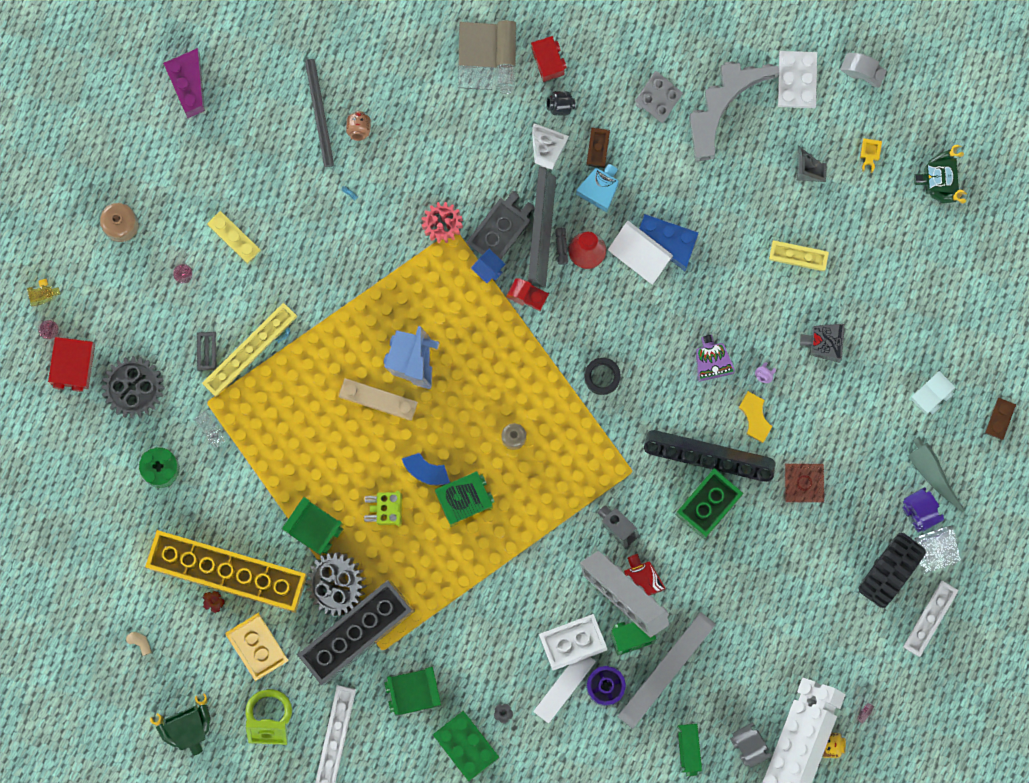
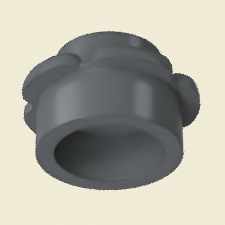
M499 704L495 708L494 718L501 723H507L513 717V711L508 704Z

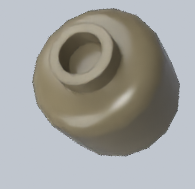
M516 423L507 425L502 431L503 444L511 450L521 448L526 442L525 429Z

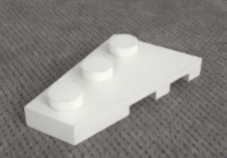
M534 123L532 127L534 161L541 167L553 170L569 136Z

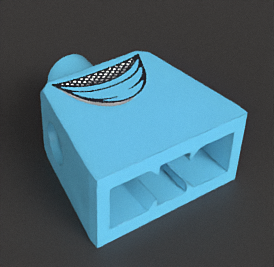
M611 164L607 165L604 172L595 168L578 187L576 195L608 212L619 183L617 179L613 178L618 169Z

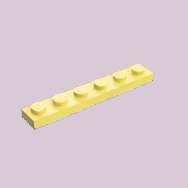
M282 303L202 384L217 397L297 318V315Z

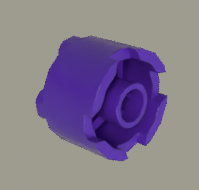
M926 487L904 498L902 509L907 517L911 515L914 520L912 524L918 533L920 531L924 532L944 520V515H939L938 508L940 507L930 491L926 492Z
M599 667L588 677L586 685L587 694L597 705H614L620 701L625 693V678L619 670L613 667ZM603 681L611 684L609 691L601 689Z

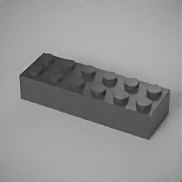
M387 580L297 654V656L320 685H326L415 612V610L392 581Z

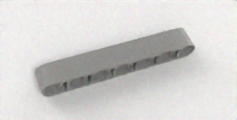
M700 612L617 717L633 729L714 628L716 623Z

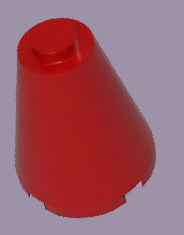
M589 231L581 232L570 241L568 247L569 257L575 265L581 268H595L605 258V242L596 233Z

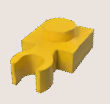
M863 138L860 158L865 159V162L861 168L862 172H864L865 166L869 165L871 166V173H873L875 169L873 160L879 161L882 141Z

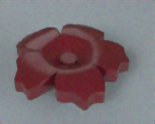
M217 591L204 593L202 596L204 599L203 608L208 610L211 607V612L216 614L220 612V608L225 604L224 599L220 598L221 595Z

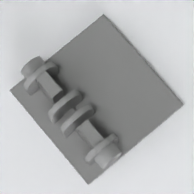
M655 71L635 102L638 108H644L658 121L663 123L683 93L660 73Z

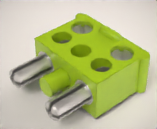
M400 491L377 493V496H365L366 503H377V505H370V512H377V515L364 516V518L377 519H364L365 522H377L378 525H397L398 527L402 525V493ZM387 497V501L383 502V498ZM387 516V520L383 521V517Z

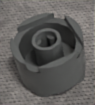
M753 722L732 733L733 737L730 738L735 749L740 748L742 752L740 758L744 765L751 768L772 757L771 753L766 754L765 751L769 749L759 731L752 729L755 726Z

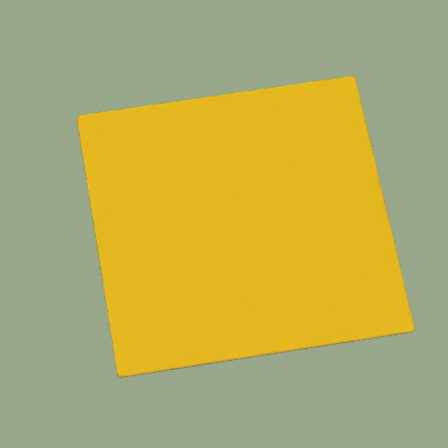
M454 234L455 240L448 238V243H445L444 239H442L440 243L436 241L228 386L217 397L214 396L207 402L211 411L288 519L302 498L305 497L311 503L343 523L342 528L344 530L338 538L335 537L331 542L333 546L328 553L340 552L341 555L347 554V559L354 558L353 564L359 563L357 569L363 570L360 576L366 577L362 581V584L366 585V587L361 588L365 595L359 596L360 599L363 601L383 583L390 580L415 610V612L376 643L381 650L389 648L632 473L631 467L494 280L491 279L486 283L471 269L478 258L462 236ZM418 326H420L429 335L431 340L439 342L438 349L430 347L429 366L432 367L431 390L413 385L411 381L394 376L385 368L384 358L387 353L389 354L391 348L390 340L395 335L396 330L416 335ZM346 378L418 402L412 421L339 398L344 379ZM513 423L521 425L526 431V442L517 450L508 449L502 442L503 429ZM420 453L429 464L436 466L444 465L450 483L476 471L479 475L483 474L487 483L484 486L487 493L491 492L495 501L492 503L493 509H486L450 527L435 493V489L442 486L429 485L414 478L405 468L402 458ZM396 491L402 493V525L400 527L397 525H378L377 522L364 521V519H377L364 518L365 515H377V512H370V505H377V503H366L365 496H377V493ZM384 497L383 502L387 501L388 498ZM387 516L383 517V521L387 520ZM311 550L316 559L321 560V556ZM329 568V574H330V575H332V570H331V568ZM346 574L345 579H346V581L348 582V581H349V577H348V575Z

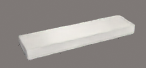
M944 581L940 582L903 648L918 657L922 655L959 590Z
M588 657L569 664L533 712L549 724L596 661Z

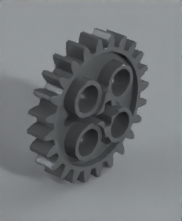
M132 356L130 362L124 357V363L117 360V367L111 365L113 371H106L109 377L102 379L107 385L101 386L102 389L107 390L102 396L109 397L105 403L111 404L110 409H116L117 415L123 412L124 418L130 414L132 419H134L135 414L142 418V412L149 415V408L156 410L153 404H160L157 398L164 395L159 390L165 389L164 386L159 385L164 380L163 378H157L161 372H154L156 366L152 365L149 367V360L143 364L142 357L136 362L134 356ZM137 370V377L129 378L130 371ZM150 383L151 389L148 392H143L142 386ZM117 384H124V389L121 392L115 391ZM131 384L137 388L135 391L129 387ZM131 397H137L135 405L128 404V400Z
M340 552L334 554L328 553L327 556L322 555L321 560H315L316 565L310 566L313 572L307 573L311 577V580L306 581V583L311 584V587L306 589L307 591H312L309 599L315 598L313 605L320 604L318 610L325 609V614L331 613L332 616L338 614L339 616L345 615V613H348L357 606L356 603L362 602L359 596L365 595L361 591V588L366 587V585L362 584L366 577L360 576L363 570H358L359 563L353 564L354 558L347 559V554L341 555ZM329 568L332 570V575L329 574ZM346 574H347L348 577H349V581H348V582H347L346 579H345ZM324 586H325L326 589H327V593H326V594L324 593V590H323V589H324ZM340 593L343 594V601L340 598Z

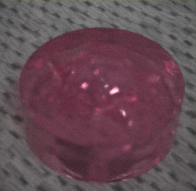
M184 263L178 264L173 271L174 279L179 283L189 282L192 278L191 267Z
M52 320L41 322L38 327L39 335L44 339L54 338L58 334V325Z

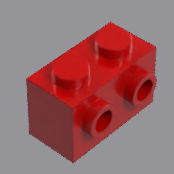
M553 36L532 42L531 50L542 81L546 82L564 76V69H567L564 58L559 56L558 52L561 49L558 41H554Z

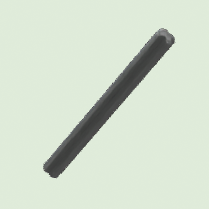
M314 59L305 60L323 163L324 167L334 166L316 63Z

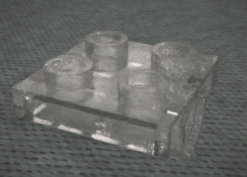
M951 525L914 538L926 550V554L920 562L925 574L961 561L954 530Z

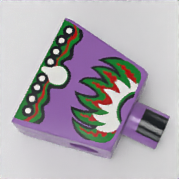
M712 335L701 337L703 347L696 350L698 382L734 374L735 369L724 344H714Z

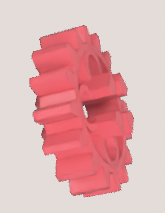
M437 202V207L435 208L431 205L430 212L425 210L427 217H422V222L424 223L422 228L425 230V235H430L431 241L437 238L438 243L442 239H444L445 243H448V238L455 240L454 234L460 235L459 229L463 228L461 223L463 218L459 216V209L455 210L453 204L448 207L447 202L443 206ZM435 214H440L441 220L446 223L450 231L445 232L443 224L439 223L437 216H434Z

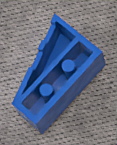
M644 214L639 229L671 253L673 257L670 261L686 272L699 232Z

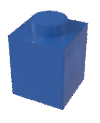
M488 249L471 269L488 283L492 278L496 280L503 273L501 269L506 264Z

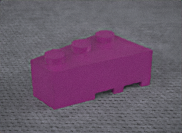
M197 48L163 63L187 118L205 111L201 58Z

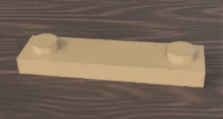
M346 378L339 393V398L412 421L418 404L416 401Z

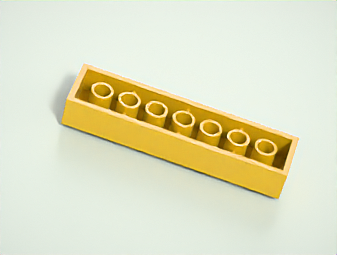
M159 530L156 531L145 566L148 570L294 613L297 612L307 575L299 571Z

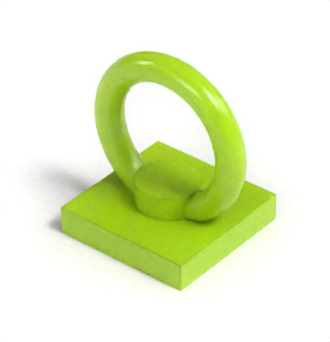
M266 689L255 693L249 699L245 709L247 719L245 728L248 743L287 745L286 725L292 716L290 700L285 694L274 689ZM274 697L282 702L284 715L280 721L271 719L257 721L253 715L255 704L262 698Z

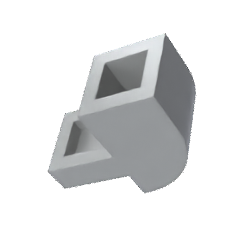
M847 53L840 69L849 77L863 79L876 88H880L886 74V70L879 66V61L859 53Z

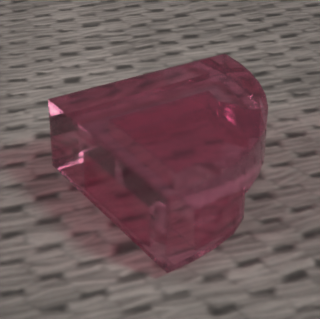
M870 703L865 704L857 717V721L863 724L875 706Z

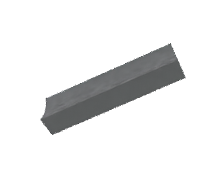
M539 167L528 274V282L532 283L535 287L545 288L556 177L549 173L546 167Z

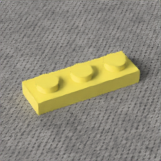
M221 211L207 223L247 264L261 251Z
M773 240L769 260L825 272L829 252Z

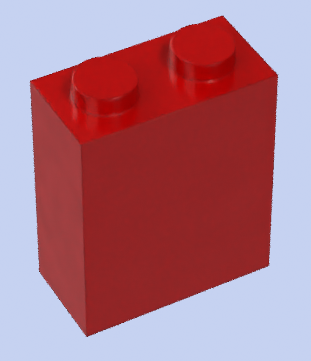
M55 337L48 382L53 385V388L64 390V387H72V391L77 392L89 389L95 351L94 342Z

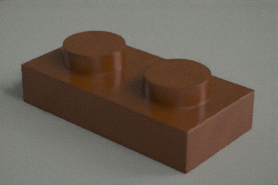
M591 127L586 166L605 168L610 130Z
M998 397L984 434L1004 440L1016 404Z

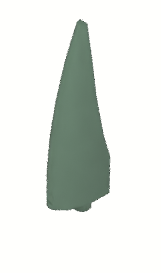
M917 437L913 442L918 449L907 455L908 458L939 494L960 511L964 512L963 506L945 477L938 457L928 442L924 444L921 438Z

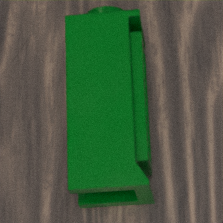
M698 724L678 725L677 728L680 730L678 732L681 768H684V771H681V773H686V777L698 776V772L702 771Z

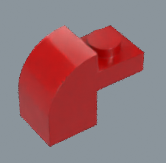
M515 278L506 298L522 306L526 304L541 312L549 293L533 286L528 281Z

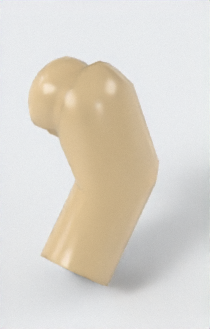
M131 632L127 635V643L138 645L143 656L152 653L146 636L137 632Z

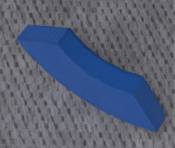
M420 453L402 458L405 468L419 481L435 486L450 483L444 465L436 466L429 464Z

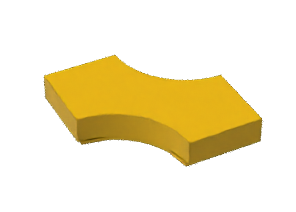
M748 391L738 409L743 411L748 420V431L746 434L764 443L772 428V425L766 421L763 415V403L765 400Z

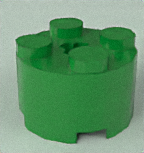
M155 447L143 453L139 461V471L142 478L149 485L155 488H165L172 485L179 476L180 465L178 459L168 449ZM158 464L164 466L160 472L155 469V467H158Z

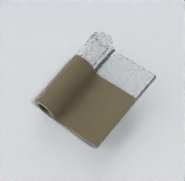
M509 20L499 21L497 24L460 22L458 88L500 90V93L509 94L512 90H515L516 22Z

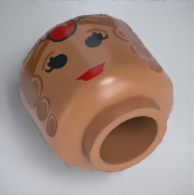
M362 111L350 114L347 118L346 133L351 139L357 141L368 137L371 130L370 117Z

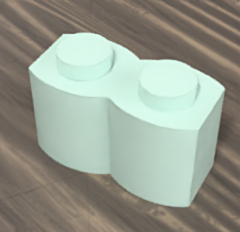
M939 371L910 399L925 415L929 412L933 415L941 407L939 403L943 399L948 401L954 395L953 390L955 386Z

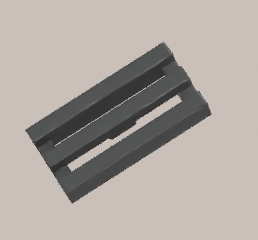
M197 332V371L216 370V332ZM202 336H205V366H201ZM209 336H212V366H209Z

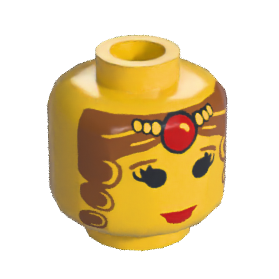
M831 732L822 757L840 758L842 753L845 754L846 739L842 738L840 733Z

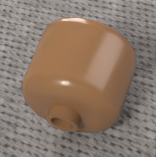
M113 203L107 206L100 216V226L103 232L113 241L126 242L137 233L139 227L138 218L134 211L126 204Z

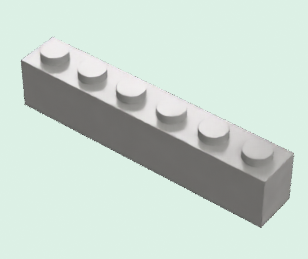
M597 551L580 562L583 576L650 638L669 626L667 618L669 614L665 607H660L652 596H648L640 585L637 586L629 575L626 576L618 565L615 566L607 555L604 556Z

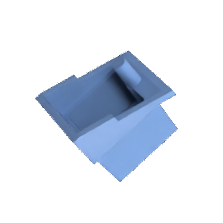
M418 326L416 335L396 330L395 335L390 340L391 348L389 354L387 353L384 358L385 368L394 376L411 381L413 385L431 390L432 367L429 366L430 347L438 349L439 342L431 340L429 335L420 326Z

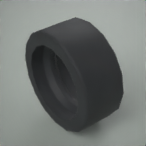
M603 357L596 358L588 364L584 378L588 389L593 393L608 395L618 387L621 374L618 365L613 360ZM598 366H608L614 374L613 382L607 387H598L591 379L592 371Z

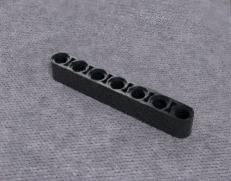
M657 430L649 431L645 438L644 450L647 454L712 470L716 469L720 472L762 482H769L774 478L776 463L770 457Z

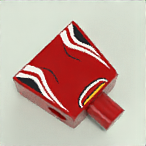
M638 554L627 558L631 568L625 570L624 574L626 576L629 575L637 586L640 585L648 596L665 590L664 584L650 561L642 564Z

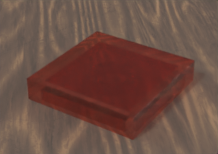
M785 464V503H824V464Z

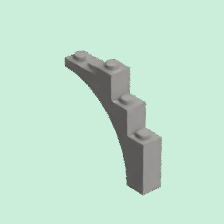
M733 61L721 65L722 87L720 88L717 85L710 86L705 90L707 111L695 110L689 116L695 162L714 159L716 128L728 105L750 86L765 80L778 78V66L766 64L762 68L750 66L741 70L740 63L735 64Z

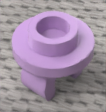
M767 362L763 363L755 371L757 379L762 383H770L776 372L775 368L772 371L766 368Z

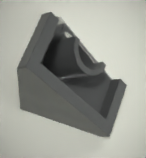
M798 145L797 181L826 182L827 164L821 163Z

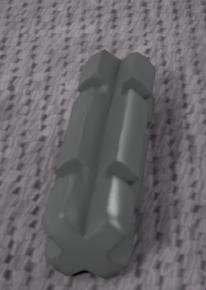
M562 227L556 228L558 264L565 265L568 264V255H566L567 242L565 238L566 229Z

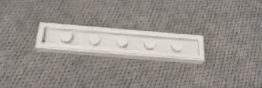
M339 685L336 687L315 783H336L356 689Z

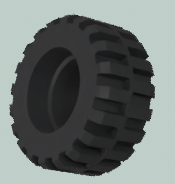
M899 532L858 587L859 592L880 608H886L926 554L925 548L905 533Z

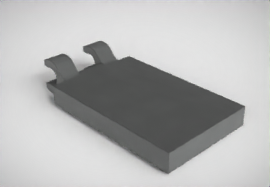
M512 191L505 201L502 198L497 201L466 243L481 255L490 249L502 259L531 222L527 217L534 210V206L527 202L522 210L517 208L513 204L518 200L519 194Z

